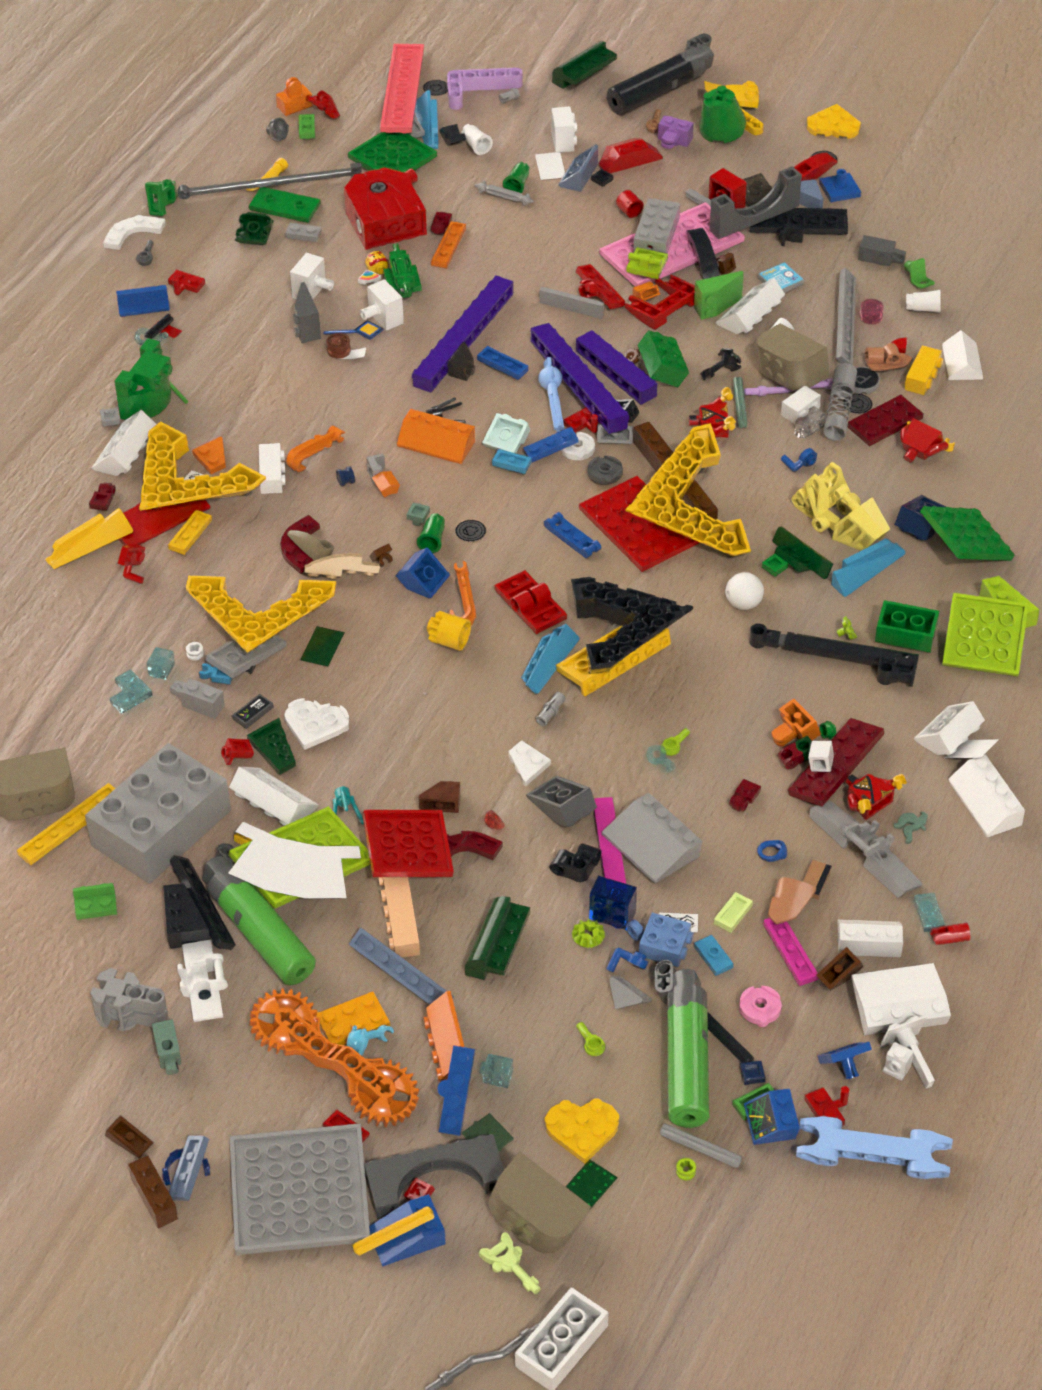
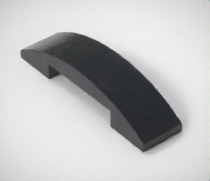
M703 228L687 230L688 239L694 247L700 264L702 279L720 276L715 253Z

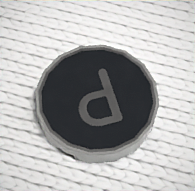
M855 367L857 369L854 392L859 394L866 392L868 394L876 391L880 383L879 374L876 371H872L869 367Z

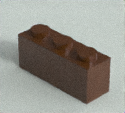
M147 1155L129 1163L131 1180L157 1228L178 1220L176 1205L150 1157Z

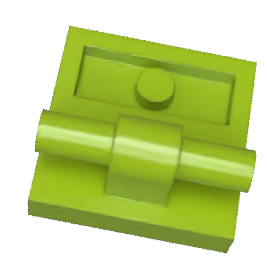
M636 247L634 253L630 252L628 255L630 261L626 267V272L659 279L668 260V254Z

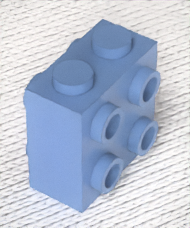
M651 913L639 943V952L646 955L647 959L658 962L669 960L673 966L679 967L681 959L685 960L687 944H691L694 932H691V923Z

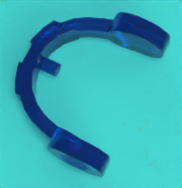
M184 1148L174 1150L169 1154L170 1156L165 1162V1168H162V1178L165 1186L171 1185L170 1166L174 1161L181 1158ZM203 1157L201 1165L205 1177L210 1176V1164L208 1159Z

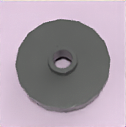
M600 456L595 457L588 464V476L599 484L615 483L623 475L622 463L612 456H604V458H600Z

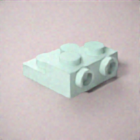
M496 413L482 442L483 446L517 453L520 445L524 444L530 432L529 424L523 419L517 420L507 414L501 415Z

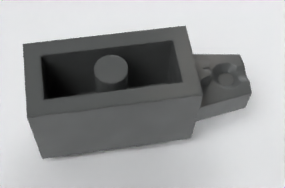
M864 235L859 246L858 260L890 266L892 262L904 263L906 258V251L897 249L896 241Z

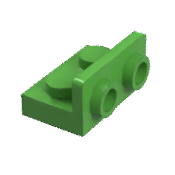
M113 883L73 888L77 920L117 914L116 894Z

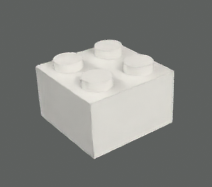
M570 107L551 108V134L555 152H573L574 145H577L575 114L571 112Z

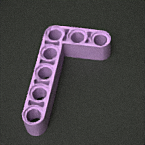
M520 68L449 71L447 73L449 107L453 110L463 107L462 91L520 88L523 85V71Z

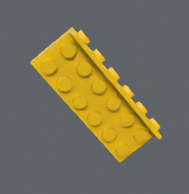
M623 626L616 628L593 643L605 642L608 638H614L617 635V631ZM664 629L644 643L610 671L590 674L586 647L558 663L556 669L559 673L579 685L582 695L587 696L671 644L669 629Z

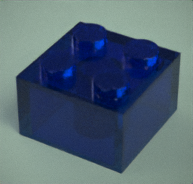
M598 876L590 892L589 919L597 920L598 923L608 924L618 929L627 930V923L633 920L636 913L637 887Z

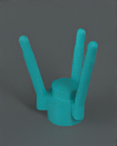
M345 786L338 787L334 792L335 798L332 800L334 813L337 815L338 805L344 807L347 812L349 810L348 806L351 804L361 824H364L363 817L355 803L354 796L350 794L349 788Z

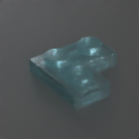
M130 669L115 678V683L123 691L112 696L110 703L122 714L152 697L153 693Z

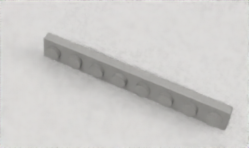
M846 268L840 271L836 359L840 364L848 363L853 365L856 277Z

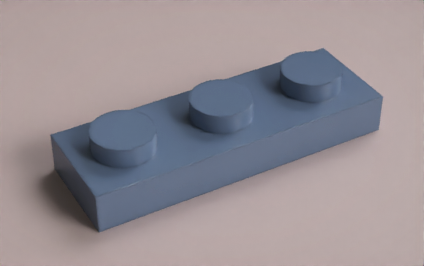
M188 1136L169 1191L173 1201L190 1200L209 1142L207 1137Z

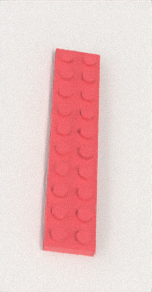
M424 44L393 45L380 132L412 133Z

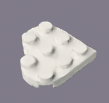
M301 698L289 703L288 709L284 714L287 726L304 750L349 730L347 710L342 706L340 708L331 706L330 703L320 705L315 700L311 702Z

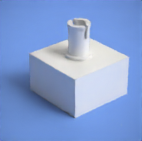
M306 253L290 271L292 298L297 299L302 282H305L312 299L316 297L322 288L329 291L333 289L334 281L325 278L324 258Z
M385 279L368 286L369 307L360 310L362 319L366 320L373 316L386 331L403 324V300L401 295Z

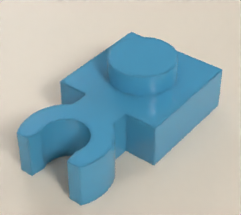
M202 664V671H199L200 678H211L212 682L231 684L232 678L216 667H211L210 664Z

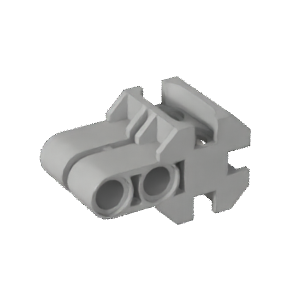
M109 968L99 973L97 981L100 982L101 989L93 987L91 998L95 1017L100 1026L108 1028L112 1019L120 1021L118 1030L127 1031L135 1027L136 1024L152 1027V1023L169 1020L165 994L162 989L141 985L136 975L131 972L126 973L124 980L115 978L117 969Z

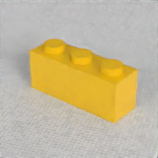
M922 345L906 376L904 390L925 395L927 389L930 390L933 379L937 376L938 368H941L943 364L941 350Z

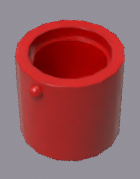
M631 190L621 192L616 199L617 207L629 218H635L643 211V201Z

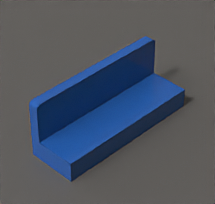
M166 285L116 291L120 317L170 310Z

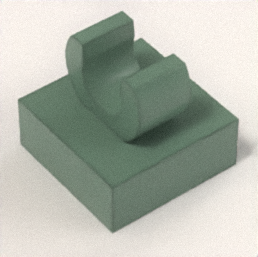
M413 502L406 514L407 519L413 521V525L421 526V523L425 522L430 513V506Z

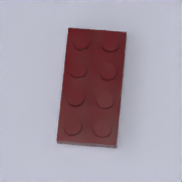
M899 395L848 421L847 428L870 447L900 431L913 418L918 421L923 419L924 413L905 397Z

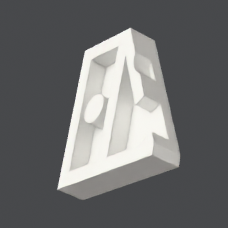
M522 740L509 750V758L515 765V769L520 774L522 783L525 786L551 765V759Z

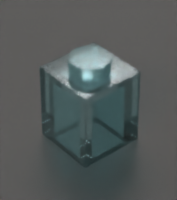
M156 647L147 661L149 676L166 680L175 665L174 652Z

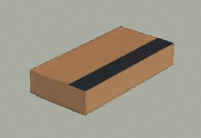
M812 860L803 882L816 887V892L812 898L819 900L832 866Z

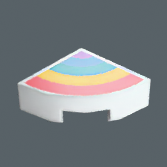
M366 270L358 278V283L363 285L371 282L377 283L381 280V275Z

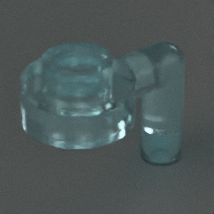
M140 328L135 332L134 338L139 345H143L147 340L146 337L142 340L140 335H144L149 330L148 328ZM163 332L156 335L153 340L163 341L168 338V333Z
M653 745L647 750L646 756L650 763L655 765L663 764L667 772L675 770L676 766L666 758L667 752L663 746ZM654 751L660 752L659 758L654 756Z

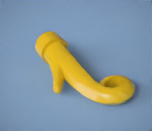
M279 158L261 179L278 177L280 173L288 168L287 161ZM258 187V188H250V189H246V190H247V191H256V190H259L260 187Z

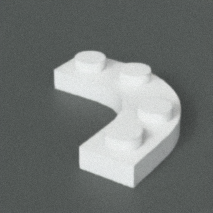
M137 215L114 224L103 242L104 248L120 250L127 236L136 232L161 234L166 224L165 219Z

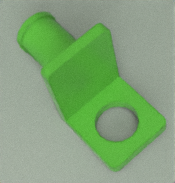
M924 258L907 261L904 264V269L910 272L913 285L922 289L935 284L933 280L926 277Z

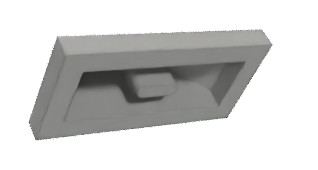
M598 425L597 443L632 444L633 426H628V429L608 434L602 425Z
M611 976L609 979L615 1009L651 1002L652 998L623 977Z

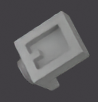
M383 453L367 457V471L373 484H375L372 477L382 472V469L385 468V456Z

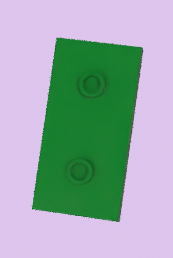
M260 187L249 204V210L309 223L320 206L321 199Z

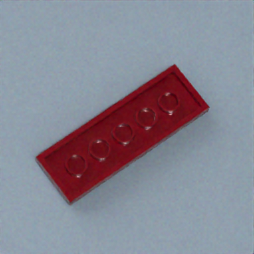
M850 718L831 740L834 753L831 772L811 771L809 765L788 789L789 796L823 807L885 734L884 728Z

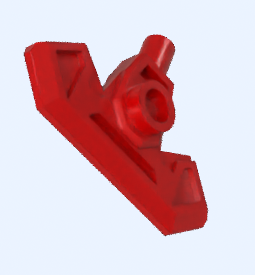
M324 90L319 91L317 96L307 95V102L313 103L318 109L324 111L333 119L340 117L332 96Z

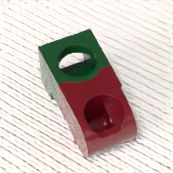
M807 735L779 751L778 759L787 770H791L798 764L809 760L812 740Z

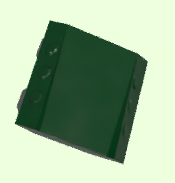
M247 212L239 216L240 226L236 230L235 241L253 245L267 244L274 220L263 213Z

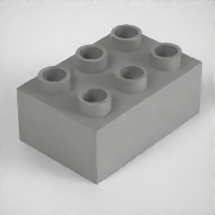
M168 743L85 815L91 846L150 884L171 865L169 860L174 855L181 856L231 811L227 779Z

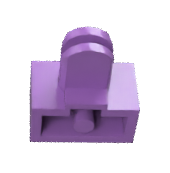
M664 115L658 124V140H661L662 147L672 149L678 145L688 147L693 139L694 123Z

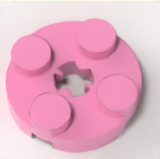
M754 986L750 987L740 997L739 1012L747 1021L760 1027H766L769 1023L774 1022L781 1013L782 1004L780 996L774 989L768 986H761V988L755 989ZM756 1003H758V1004L764 1003V1007H763V1008H760V1007H757V1005H755V1004H756Z

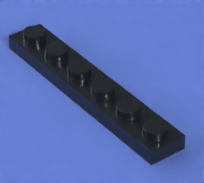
M174 855L169 861L181 883H184L206 923L212 943L219 949L232 950L236 944L188 858Z

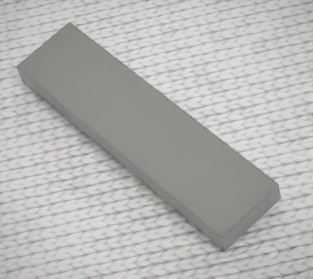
M541 287L539 290V303L602 319L604 316V302L546 287Z

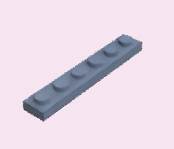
M360 928L350 941V946L428 1004L433 1003L446 992L444 988L364 929Z

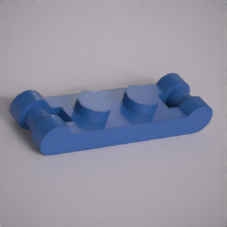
M560 512L554 514L553 518H548L544 521L546 529L584 558L590 557L593 552L601 549V544L597 540H592L568 522Z

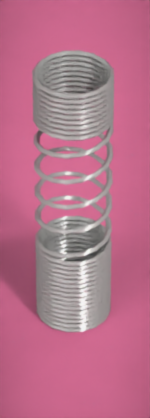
M848 363L837 365L834 372L831 396L829 398L830 402L823 431L824 435L831 440H841L846 436L849 408L851 407L857 376V369ZM849 396L851 397L850 400H848V399H846V398H842V397H849ZM841 398L847 400L848 402H840L836 399ZM835 400L836 402L844 403V404H834V405H833V404H832V401ZM835 405H842V406H845L846 408H845V409L837 408V409H839V410H846V409H848V413H845V412L839 411V410H837V411H832L830 408H831V407H835ZM834 412H842L846 415H838Z

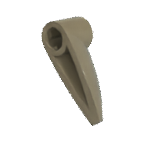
M290 530L287 534L314 561L330 556L334 550L332 543L320 540L311 534Z

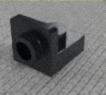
M785 224L784 229L780 230L779 240H782L781 246H785L786 241L802 243L804 226Z
M616 400L628 412V422L633 423L639 415V410L634 400Z

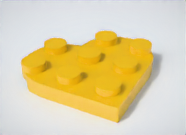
M838 104L807 117V130L814 136L825 134V137L831 135L836 138L847 136V139H850L859 134L861 126L860 121Z
M598 1098L592 1099L591 1102L582 1107L571 1103L569 1100H563L560 1104L550 1108L545 1116L547 1134L584 1164L612 1139L618 1131L619 1113L613 1106L602 1102Z

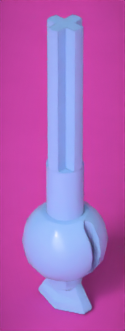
M547 357L543 362L544 369L539 373V383L548 392L554 430L560 432V430H564V423L557 388L562 383V374L559 369L552 366L551 357Z

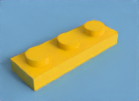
M196 510L168 544L169 550L185 555L211 523L212 515Z

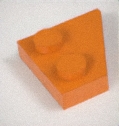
M218 437L192 450L193 456L210 474L226 468L222 437Z

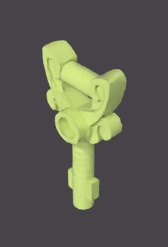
M502 1233L501 1242L493 1248H483L479 1251V1257L491 1264L494 1272L499 1273L501 1270L503 1272L513 1271L523 1282L522 1286L528 1292L531 1290L533 1294H537L541 1290L538 1285L539 1281L534 1276L530 1277L519 1266L522 1249L519 1246H513V1241L508 1233ZM505 1249L507 1250V1252H506L505 1255L500 1256V1257H496V1256L499 1255L501 1252H503Z

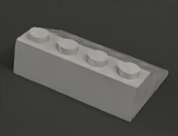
M650 793L633 801L602 831V835L654 884L700 856L702 840Z

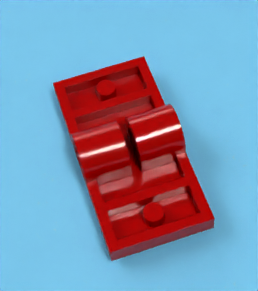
M526 570L495 584V591L535 634L567 619V613L552 599L550 589L546 583L541 582L538 584Z

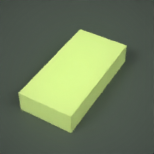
M735 892L714 918V924L732 933L753 906V901Z

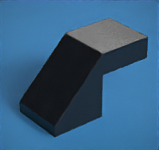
M457 124L442 127L439 130L447 146L466 140L465 134H460Z

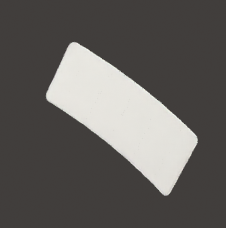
M366 348L351 350L347 357L338 359L364 357Z

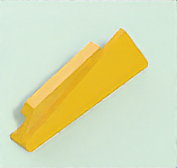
M120 508L116 509L105 519L101 514H98L56 540L52 546L54 549L52 555L48 558L46 557L45 560L53 569H56L132 533L133 529Z

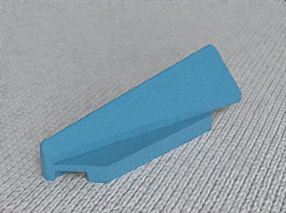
M427 90L417 99L415 114L418 122L425 130V136H422L424 144L433 149H438L437 99L431 100L430 90Z
M885 538L844 559L842 568L833 571L831 585L842 596L846 597L905 555V550L899 544Z
M567 624L553 629L551 634L541 638L521 677L535 694L541 691L557 670L556 665L567 657L580 640V637Z

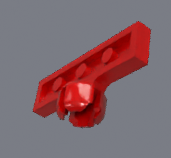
M591 264L576 268V273L583 279L580 281L582 285L578 288L580 296L592 299L595 296L599 297L610 309L624 306L625 300Z

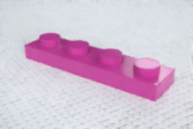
M770 918L764 919V927L798 985L802 986L817 981V971L788 922L776 925Z

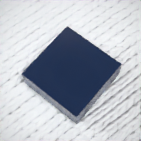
M762 1061L740 1063L744 1085L765 1082L766 1078Z

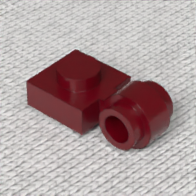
M436 211L431 232L435 235L445 234L446 228H448L450 221H452V214Z
M108 482L100 483L98 491L94 492L89 502L90 509L107 511L113 499L112 496L115 495V485Z
M743 779L731 797L729 805L736 811H745L748 803L752 804L761 792V786Z

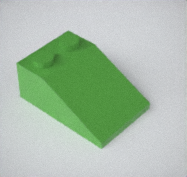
M743 271L695 281L694 308L701 320L718 316L742 298Z

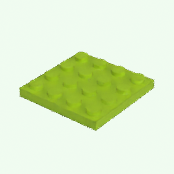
M953 593L942 666L1018 677L1029 603Z

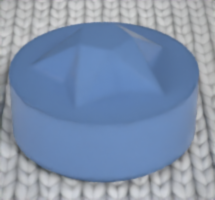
M635 919L628 922L626 928L630 937L635 941H639L644 933L643 926Z

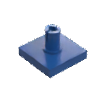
M838 169L835 176L820 178L819 184L830 203L861 197V190L852 175L844 169Z
M870 1041L856 1042L818 1055L817 1057L820 1064L841 1061L847 1080L859 1076L853 1057L870 1051L872 1048Z

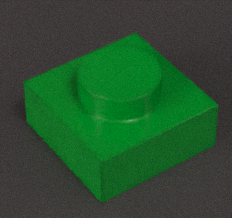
M773 554L762 562V568L776 577L788 568V562Z

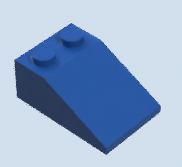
M429 1194L406 1202L369 1226L371 1235L425 1207H430L434 1213V1218L375 1248L382 1267L446 1244L445 1229Z

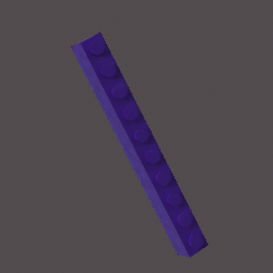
M496 275L488 282L485 289L481 290L479 296L472 301L468 309L464 310L462 316L455 321L452 328L447 330L446 335L438 341L434 349H431L429 355L422 360L419 367L414 369L412 373L413 387L432 393L466 352V346L469 348L512 297L514 294L513 281Z
M550 323L531 327L530 342L545 359L551 357L552 366L559 369L563 381L592 415H598V422L608 434L628 429V412L614 399L611 392H608L603 383L582 362L579 355H576L572 347L557 333V330Z

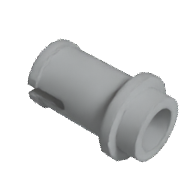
M511 88L510 91L499 94L502 104L513 99L517 100L520 96L517 88Z

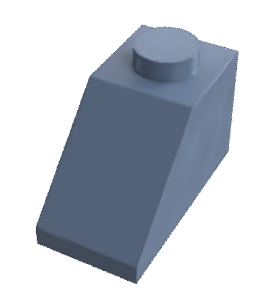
M816 179L801 181L800 205L807 208H823V197Z

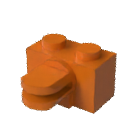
M291 77L286 81L284 91L276 94L277 107L285 116L313 106V103L307 102L306 97L307 95L312 96V93L303 84L301 85V82L296 77Z
M795 699L779 708L783 724L772 731V737L777 746L783 747L796 737L802 739L808 735L813 741L821 735L817 721Z

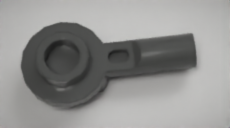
M148 240L144 251L136 256V260L141 266H148L152 263L153 255L150 253L154 244L152 240Z

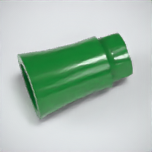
M518 162L503 180V188L522 193L529 176V165Z
M433 513L426 520L424 528L417 538V546L420 550L428 547L432 553H436L441 549L442 535L445 528L443 516Z

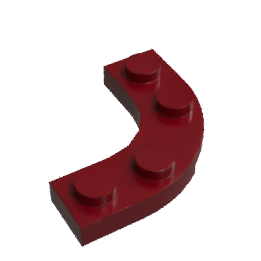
M309 515L289 526L281 538L283 558L300 574L304 572L305 565L314 560L298 547L287 534L290 530L302 531L308 534L318 531L320 524Z
M461 831V834L451 836L447 834L451 857L459 852L469 851L494 860L503 847L502 841L476 831Z

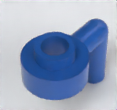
M808 448L801 453L796 463L786 455L781 457V461L791 471L796 472L803 465H813L817 460V453L812 448Z
M616 948L606 969L614 972L620 958L643 969H646L649 961L645 960L646 955L635 951L633 954L622 948Z

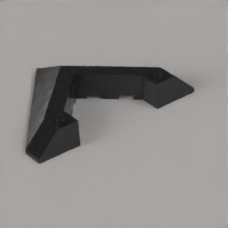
M583 577L571 579L577 618L597 616L623 626L612 639L608 638L605 642L586 644L590 674L610 671L630 653L693 610L691 605L680 606L677 604V601L663 597L659 598L631 588L624 590L618 588L617 584L606 581L599 583L596 582V578Z

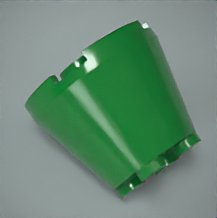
M723 85L706 92L699 122L702 137L709 142L724 141V143L741 137L744 134L747 123L734 92Z

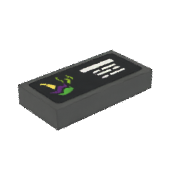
M259 694L235 712L232 717L234 721L247 729L274 708V705L270 700Z

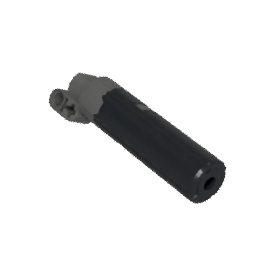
M706 33L693 37L687 41L684 52L610 87L607 90V100L612 111L617 115H623L703 75L706 69L712 67L714 53L710 49L712 37Z

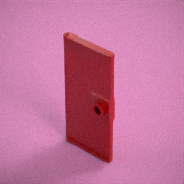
M197 500L140 511L139 503L135 507L123 512L133 532L118 540L124 546L141 545L187 521L196 510L201 512L209 510L211 508L210 504L206 500Z

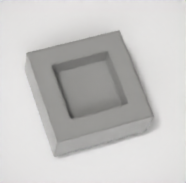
M117 408L100 410L103 427L120 424Z

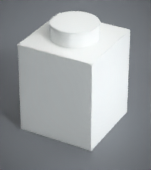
M812 741L809 752L811 771L831 772L834 758L832 741Z

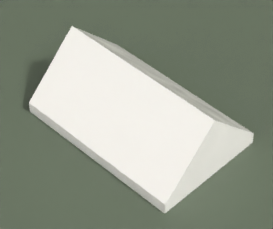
M961 330L942 343L948 380L983 379L977 343Z

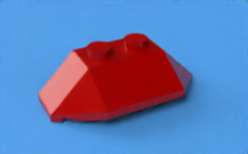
M632 138L607 145L600 159L599 167L611 174L662 160L663 156L656 147L645 140Z

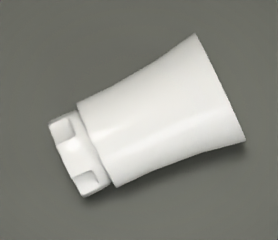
M467 124L463 127L461 134H465V141L469 143L477 155L486 154L491 149L493 141L489 135L483 133L474 125Z
M940 290L906 294V310L940 313Z

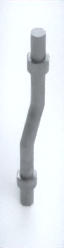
M542 1321L532 1328H526L520 1332L519 1337L502 1349L470 1356L450 1371H444L438 1375L437 1380L425 1387L424 1390H439L443 1386L446 1388L454 1382L453 1379L473 1365L505 1358L521 1347Z

